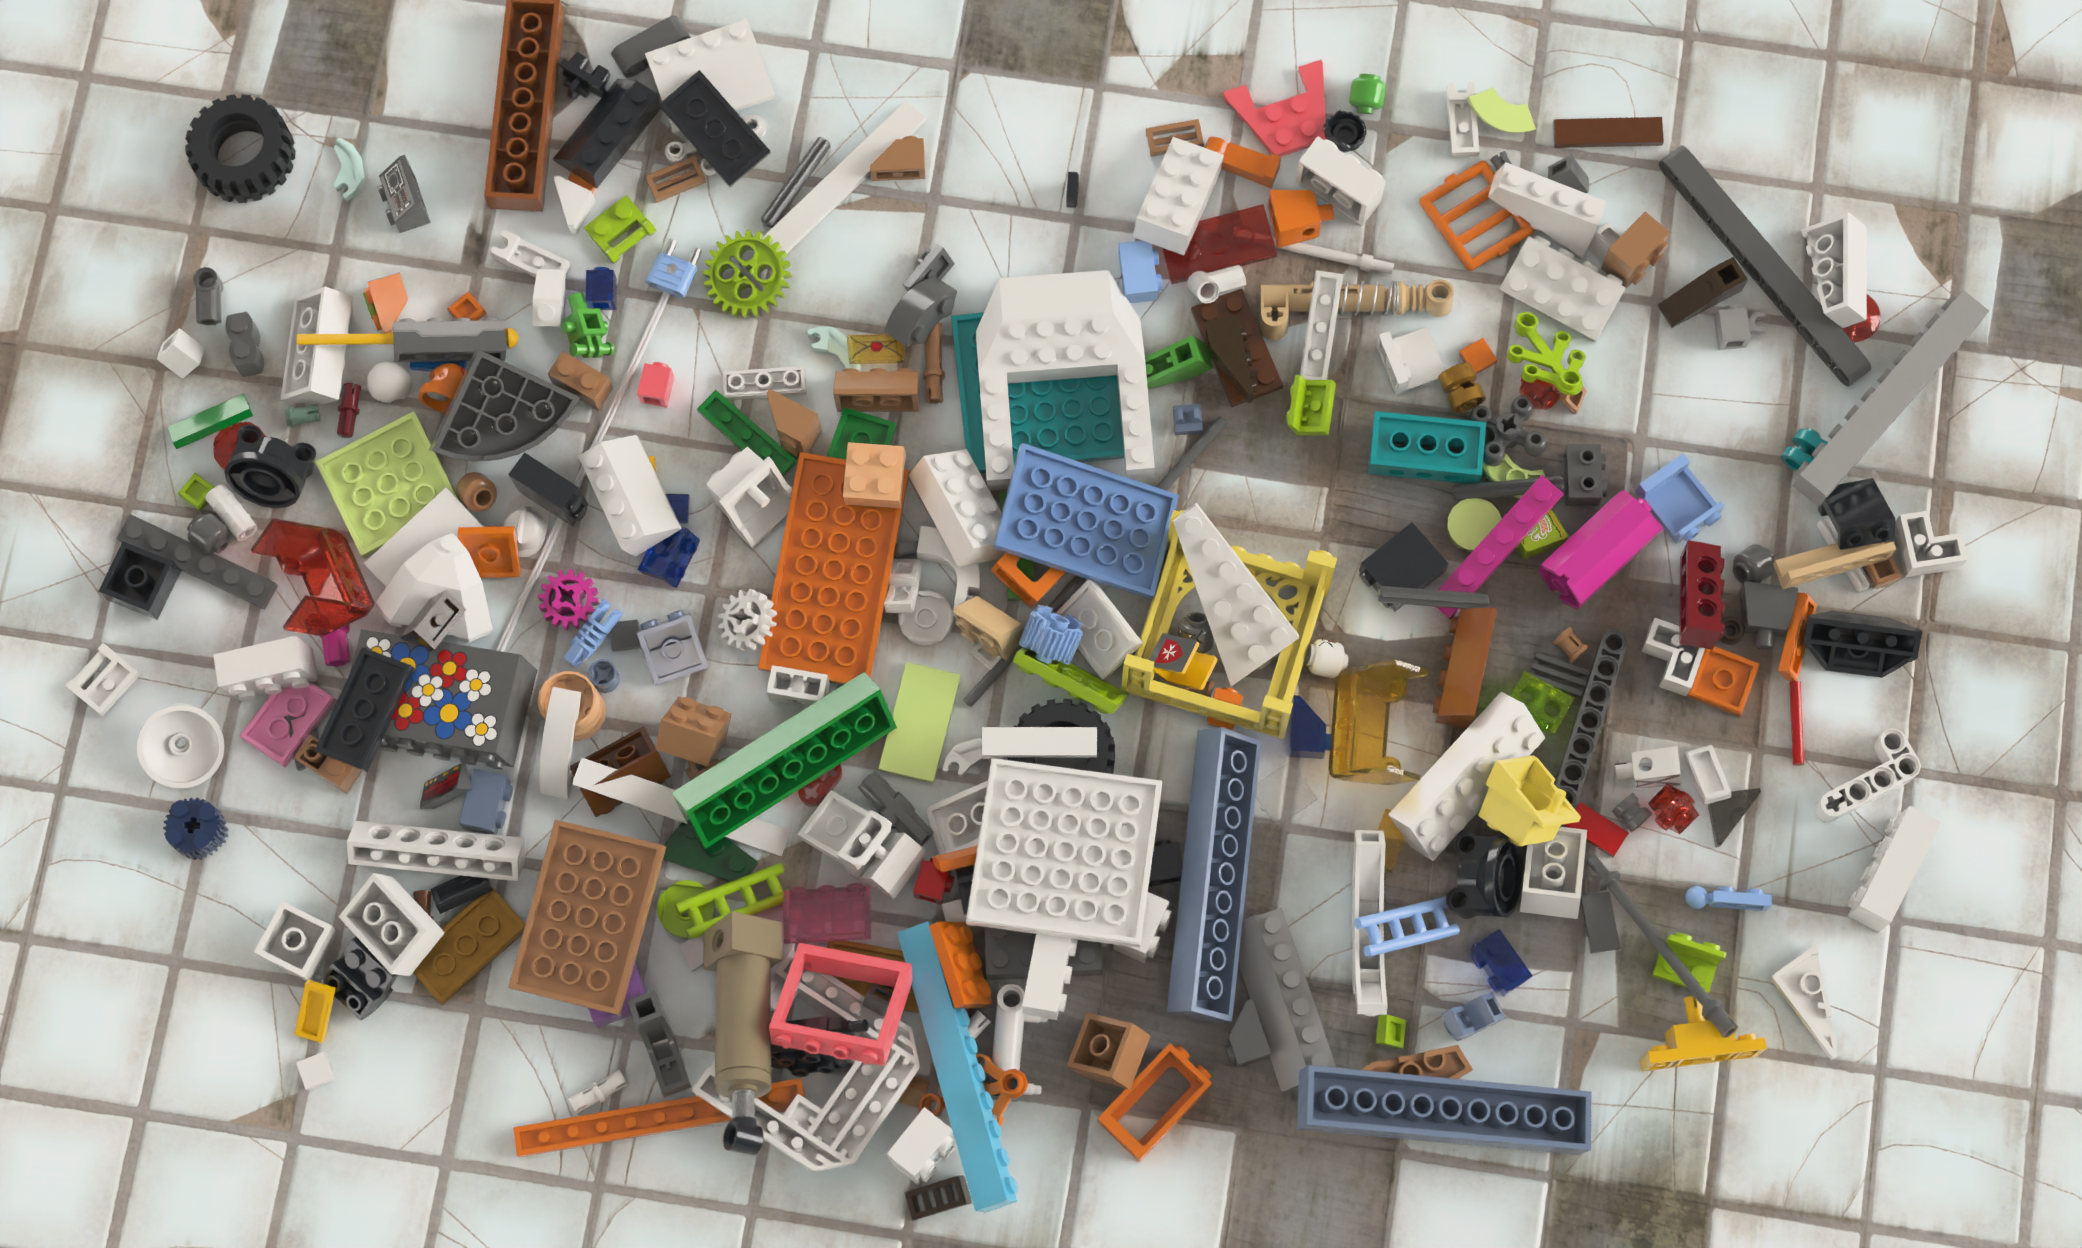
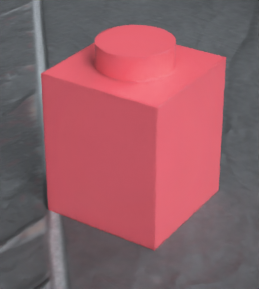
M653 362V364L644 363L637 391L640 403L667 408L674 381L673 371L668 365L661 362Z

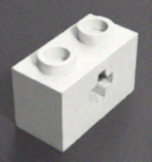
M772 665L767 695L769 701L809 707L828 695L830 681L826 674Z

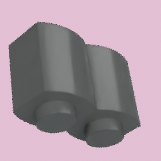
M248 312L227 315L225 328L231 340L229 354L232 363L242 377L261 374L264 369V358L258 348L260 344L258 327Z

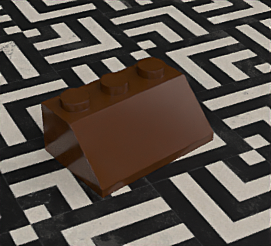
M644 726L585 757V759L617 769L594 785L628 775H634L661 785L666 779L671 777L658 751L655 750V746ZM580 761L570 765V770L574 777ZM579 787L595 817L610 813L616 806L624 803Z

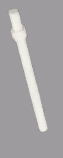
M1234 228L1232 237L1234 239L1277 248L1275 236ZM1302 242L1278 248L1360 267L1359 270L1368 272L1376 270L1392 274L1394 263L1373 259L1374 256L1363 254L1359 256Z

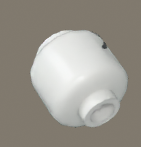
M1318 639L1313 644H1309L1304 661L1311 674L1335 678L1341 671L1346 670L1348 655L1345 654L1341 643Z

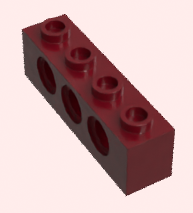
M1688 540L1680 556L1679 644L1713 650L1717 640L1723 638L1725 623L1721 622V617L1724 613L1725 602L1721 601V596L1724 591L1725 580L1721 579V574L1724 569L1725 559L1721 558V546Z

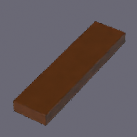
M1662 117L1554 119L1553 121L1554 148L1662 146L1664 143Z

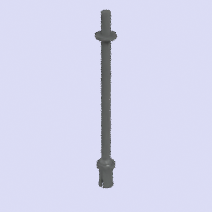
M1596 855L1590 857L1587 863L1601 879L1598 883V888L1601 891L1610 890L1702 1005L1701 1015L1704 1019L1711 1021L1722 1038H1727L1736 1032L1738 1025L1725 1012L1723 1003L1720 1000L1709 997L1620 886L1618 881L1621 874L1618 871L1610 873Z

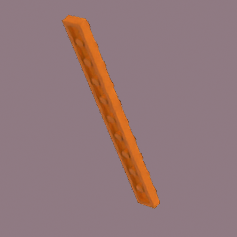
M802 1078L771 1083V1091L764 1096L757 1097V1099L778 1113L785 1112L797 1094L805 1098ZM693 1096L513 1127L517 1157H525L729 1122L732 1118L701 1097Z

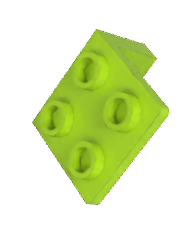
M1683 933L1670 934L1665 939V942L1708 994L1717 965L1725 959L1726 952L1721 951L1720 946L1710 942H1703V945L1693 942L1691 936ZM1658 953L1652 977L1687 988L1662 955Z

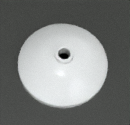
M175 704L156 711L145 721L138 735L137 754L142 768L154 781L171 788H190L205 782L217 771L224 755V737L219 724L209 713L192 705ZM178 738H183L186 740V744L179 747L175 744V741Z

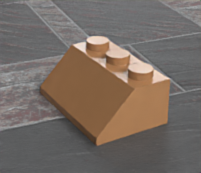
M847 368L843 369L842 372H835L833 396L837 412H843L844 407L859 412H919V372L910 368H901L886 372L885 369L881 368L871 369L870 372H859L857 369Z

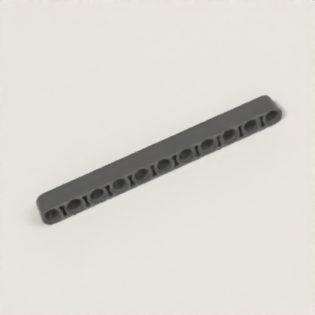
M1681 145L1659 161V167L1665 177L1843 385L1849 387L1871 371V364L1866 356L1842 328L1824 314L1819 301L1685 146Z

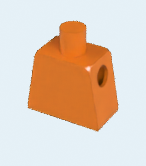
M1273 189L1269 191L1267 207L1277 248L1317 238L1320 232L1321 221L1334 220L1333 205H1317L1315 194L1311 190Z

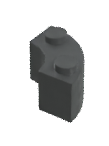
M937 277L923 280L911 288L897 303L887 321L884 332L905 346L926 343L928 335L934 326L943 318L951 316L957 290Z

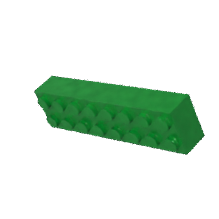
M863 672L673 791L672 795L691 832L706 849L893 731L897 726L881 689Z

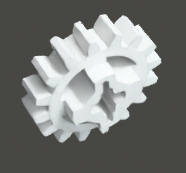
M749 589L748 592L739 590L738 598L731 595L729 596L731 603L729 605H722L726 611L718 615L719 618L723 619V623L719 624L718 628L724 631L721 637L728 641V645L742 651H746L747 647L756 650V643L764 645V637L766 635L772 637L773 634L769 629L777 625V623L772 621V617L776 616L777 612L770 609L774 603L768 600L766 595Z

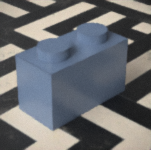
M473 769L470 780L472 789L466 794L459 824L463 829L497 835L498 828L502 829L505 823L506 813L503 810L506 801L509 802L511 800L513 785H510L511 781L506 775Z

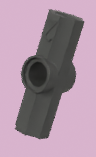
M876 771L869 774L858 786L863 795L878 809L879 815L892 823L891 828H896L900 833H906L920 846H923L934 834V831L914 811L915 809L912 804L899 791L896 793Z

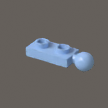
M1693 886L1687 890L1685 900L1694 909H1700L1709 904V907L1767 911L1772 904V895L1763 894L1764 891L1760 889H1747L1746 893L1735 892V888L1718 887L1712 893H1707L1703 887Z

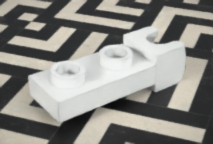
M1473 81L1468 83V89L1463 94L1456 91L1453 82H1449L1446 87L1451 157L1479 155L1477 115L1466 98L1476 94Z
M502 230L500 234L503 237L504 243L508 246L504 249L492 247L490 250L494 260L506 266H512L535 278L537 269H565L566 274L570 267L568 260L520 239L519 236L507 230Z

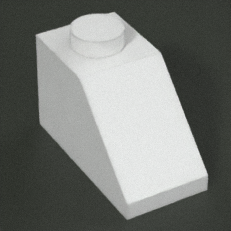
M537 269L533 293V326L560 327L565 319V269Z

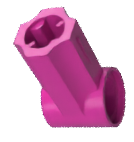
M346 609L316 613V624L319 636L322 638L325 665L338 667L350 663L347 637L350 627Z

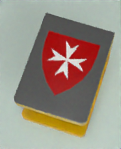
M1162 633L1149 660L1154 661L1153 671L1166 682L1203 690L1218 659L1212 655L1196 652L1199 646L1196 640Z

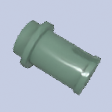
M318 404L299 408L289 406V409L284 410L287 426L292 425L293 428L296 427V424L321 421Z

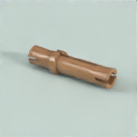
M938 322L929 333L925 343L926 371L923 372V379L926 380V403L938 404V400L939 403L943 402L942 385L945 379V372L942 371V323Z

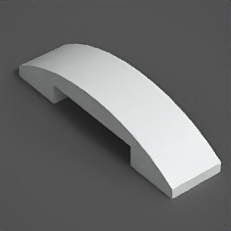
M557 687L552 688L541 748L540 794L564 799L569 798L572 771H570L575 722L579 716L581 692Z

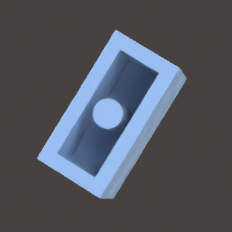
M1145 241L1119 243L1118 254L1123 292L1129 303L1158 300V291L1163 290L1161 274H1156L1155 265H1159L1158 249H1152V244Z

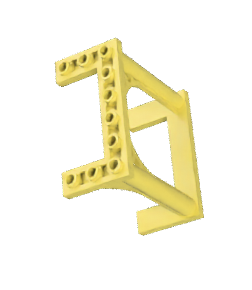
M1173 510L1170 518L1166 548L1168 552L1140 636L1143 644L1135 651L1134 656L1126 655L1123 665L1121 691L1284 739L1293 706L1292 699L1324 596L1327 597L1337 558L1332 557L1329 552L1317 550L1316 552L1310 550L1305 569H1302L1293 562H1278L1269 555H1255L1248 553L1242 547L1231 546L1289 622H1293L1292 627L1299 634V639L1280 651L1261 712L1153 680L1155 676L1153 671L1154 661L1149 659L1162 633L1168 634L1179 603L1196 587L1194 580L1190 583L1183 582L1187 575H1183L1185 570L1192 579L1193 577L1173 520L1185 510ZM1266 580L1278 583L1275 587L1266 584ZM1285 586L1297 589V594L1291 599L1284 600L1278 596L1280 589ZM1298 604L1297 608L1293 607V615L1286 611V607Z

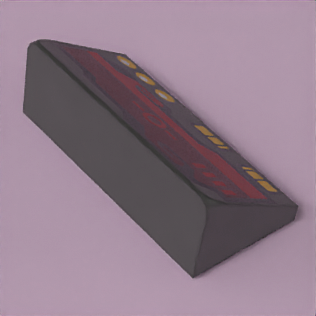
M465 762L424 783L420 809H435L472 789Z

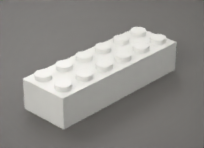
M1500 692L1388 814L1412 849L1434 861L1481 809L1489 789L1485 784L1495 762L1530 756L1545 739L1526 706L1509 695Z

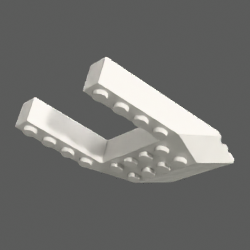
M1109 270L999 278L976 330L988 489H1008L1014 469L1007 383L1117 375L1126 477L1133 480L1154 478L1155 466L1141 322Z

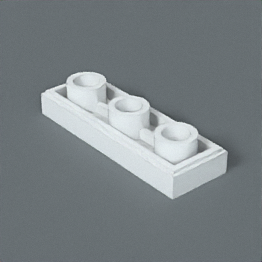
M805 366L722 371L723 396L727 400L768 398L767 392L769 389L783 396L807 395ZM762 380H768L767 384H760Z

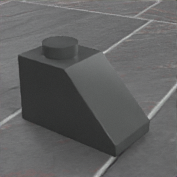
M1253 999L1246 1001L1228 1037L1229 1045L1224 1046L1229 1062H1235L1236 1068L1268 1059L1271 1056Z

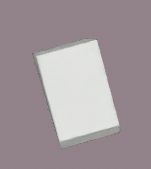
M558 175L553 178L571 235H575L594 206L595 199L591 191Z

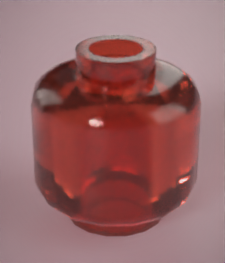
M1521 378L1519 393L1531 401L1533 409L1547 410L1558 402L1560 391L1554 384L1539 379L1530 383Z

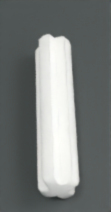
M1829 516L1818 521L1817 528L1827 544L1838 543V533ZM1862 567L1845 572L1857 592H1862L1871 586V581Z

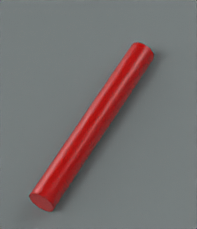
M1790 681L1793 765L1802 766L1804 765L1801 681Z

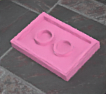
M309 682V686L305 688L282 687L281 693L270 695L241 733L240 737L286 768L293 759L295 752L300 749L309 734L311 735V731L320 724L337 700L312 682ZM288 715L291 717H300L291 720L294 732L291 738L289 734L290 724L286 719H284V717Z

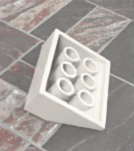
M747 19L645 53L661 101L699 70L735 111L776 98ZM669 119L673 133L680 131Z

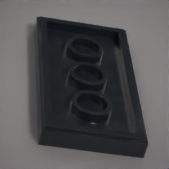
M700 70L658 104L661 110L729 187H732L771 153L768 147Z
M362 647L314 751L368 772L415 668L412 665Z

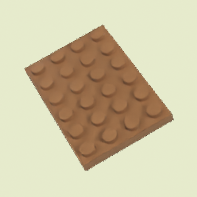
M555 820L508 988L620 1016L666 846Z

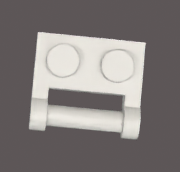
M104 643L98 647L99 652L73 680L70 679L65 684L67 688L102 717L141 675ZM107 659L111 660L89 687L83 690L82 686Z

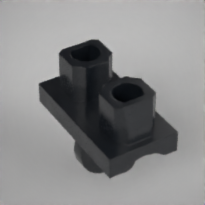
M579 52L569 61L563 59L559 64L563 68V76L567 78L563 85L569 88L568 97L572 100L577 99L579 95L587 98L591 92L602 98L607 92L605 86L611 77L610 72L601 65H597L594 71L589 74L585 71L590 64L589 59Z

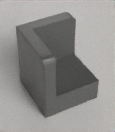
M1572 155L1548 167V179L1583 193H1588L1589 178Z

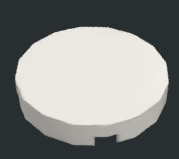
M918 591L913 613H898L899 627L902 634L911 643L919 646L936 645L942 642L952 630L954 625L952 607L946 598L934 591Z

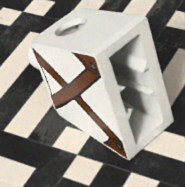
M1678 746L1631 753L1632 762L1615 764L1617 781L1634 779L1635 788L1681 785ZM1649 767L1651 770L1645 772L1641 768Z

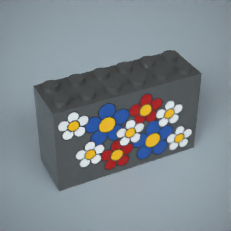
M361 629L351 670L362 647L412 665L415 668L381 741V749L390 752H397L398 748L405 749L407 753L415 756H423L424 753L433 754L434 758L444 761H450L451 757L460 758V762H465L469 765H476L477 761L487 763L486 766L503 770L504 766L514 767L538 671L521 654L440 642L435 650L429 652L414 637L403 641L400 638L401 635Z

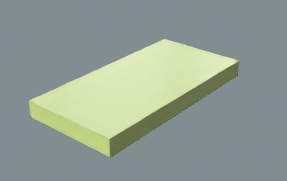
M906 662L892 715L897 728L887 734L878 768L879 771L934 784L961 680L960 674Z

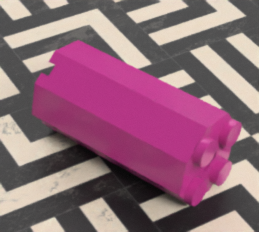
M1625 490L1620 491L1540 565L1538 572L1545 584L1552 592L1557 589L1562 594L1559 599L1564 604L1578 610L1663 530L1661 524L1650 513L1652 508L1648 502L1642 498L1636 500Z

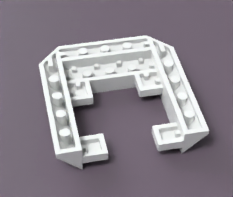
M793 950L787 955L771 981V1011L775 1012L796 953ZM803 970L792 1004L799 997L831 1019L843 1018L851 1021L866 1019L869 1024L868 1031L856 1032L855 1036L872 1040L878 1039L885 1017L863 1007L864 996L832 975ZM901 1020L885 1066L871 1063L867 1065L861 1061L847 1059L853 1066L823 1109L797 1094L785 1113L781 1115L759 1099L754 1098V1118L757 1121V1125L763 1129V1139L812 1172L855 1164L920 1069L913 1030ZM714 1061L712 1066L706 1069L696 1083L692 1092L732 1118V1098L721 1096L715 1090Z

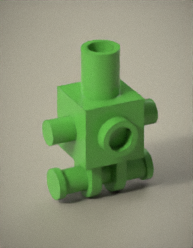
M581 292L568 296L572 313L563 320L561 329L563 333H567L570 343V355L572 357L581 355L583 358H600L602 355L611 356L614 352L613 344L611 342L602 344L601 338L607 334L608 323L603 321L600 309H588L584 294Z

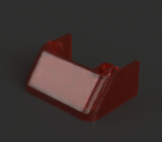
M272 518L251 548L252 553L276 557L281 569L285 573L302 576L310 596L305 595L285 622L283 628L286 631L325 636L367 616L375 605L346 537L335 529Z

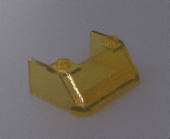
M1394 659L1347 668L1339 673L1335 681L1328 765L1331 777L1342 781L1394 785L1420 780L1419 774L1402 770L1397 758L1386 756L1390 704L1399 702L1405 696L1408 679L1427 676V669Z

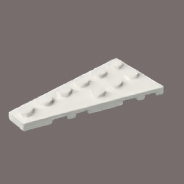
M1195 503L1177 516L1173 523L1230 686H1233L1299 639V634L1199 505Z

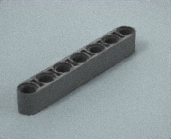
M1612 629L1607 631L1598 645L1554 783L1557 788L1566 792L1565 797L1569 799L1573 808H1575L1627 647V637L1620 630ZM1606 641H1616L1619 644V649H1609ZM1598 667H1608L1611 670V675H1601ZM1590 692H1599L1603 697V701H1593L1590 698ZM1584 717L1591 718L1595 723V727H1585L1581 719ZM1576 743L1584 745L1587 753L1583 755L1576 753L1573 745ZM1571 769L1576 771L1578 780L1571 781L1567 779L1565 770Z

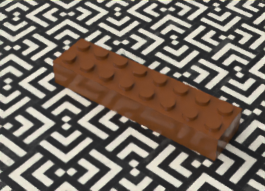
M506 0L484 193L489 209L543 212L565 16L561 0Z

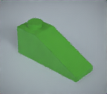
M1189 336L1145 357L1148 389L1188 380L1213 369L1207 344L1194 336Z

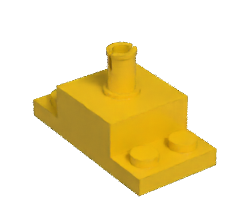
M1693 996L1683 998L1688 1023L1673 1025L1665 1032L1666 1045L1651 1047V1050L1647 1051V1054L1640 1059L1641 1072L1753 1058L1765 1051L1767 1046L1765 1037L1756 1038V1034L1740 1035L1738 1039H1735V1034L1733 1033L1727 1038H1722L1711 1021H1706L1701 1015L1702 1005L1695 997L1693 998Z

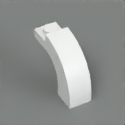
M921 526L917 557L921 561L942 564L953 572L957 580L954 608L973 598L969 594L980 596V575L977 563L958 567L938 529Z

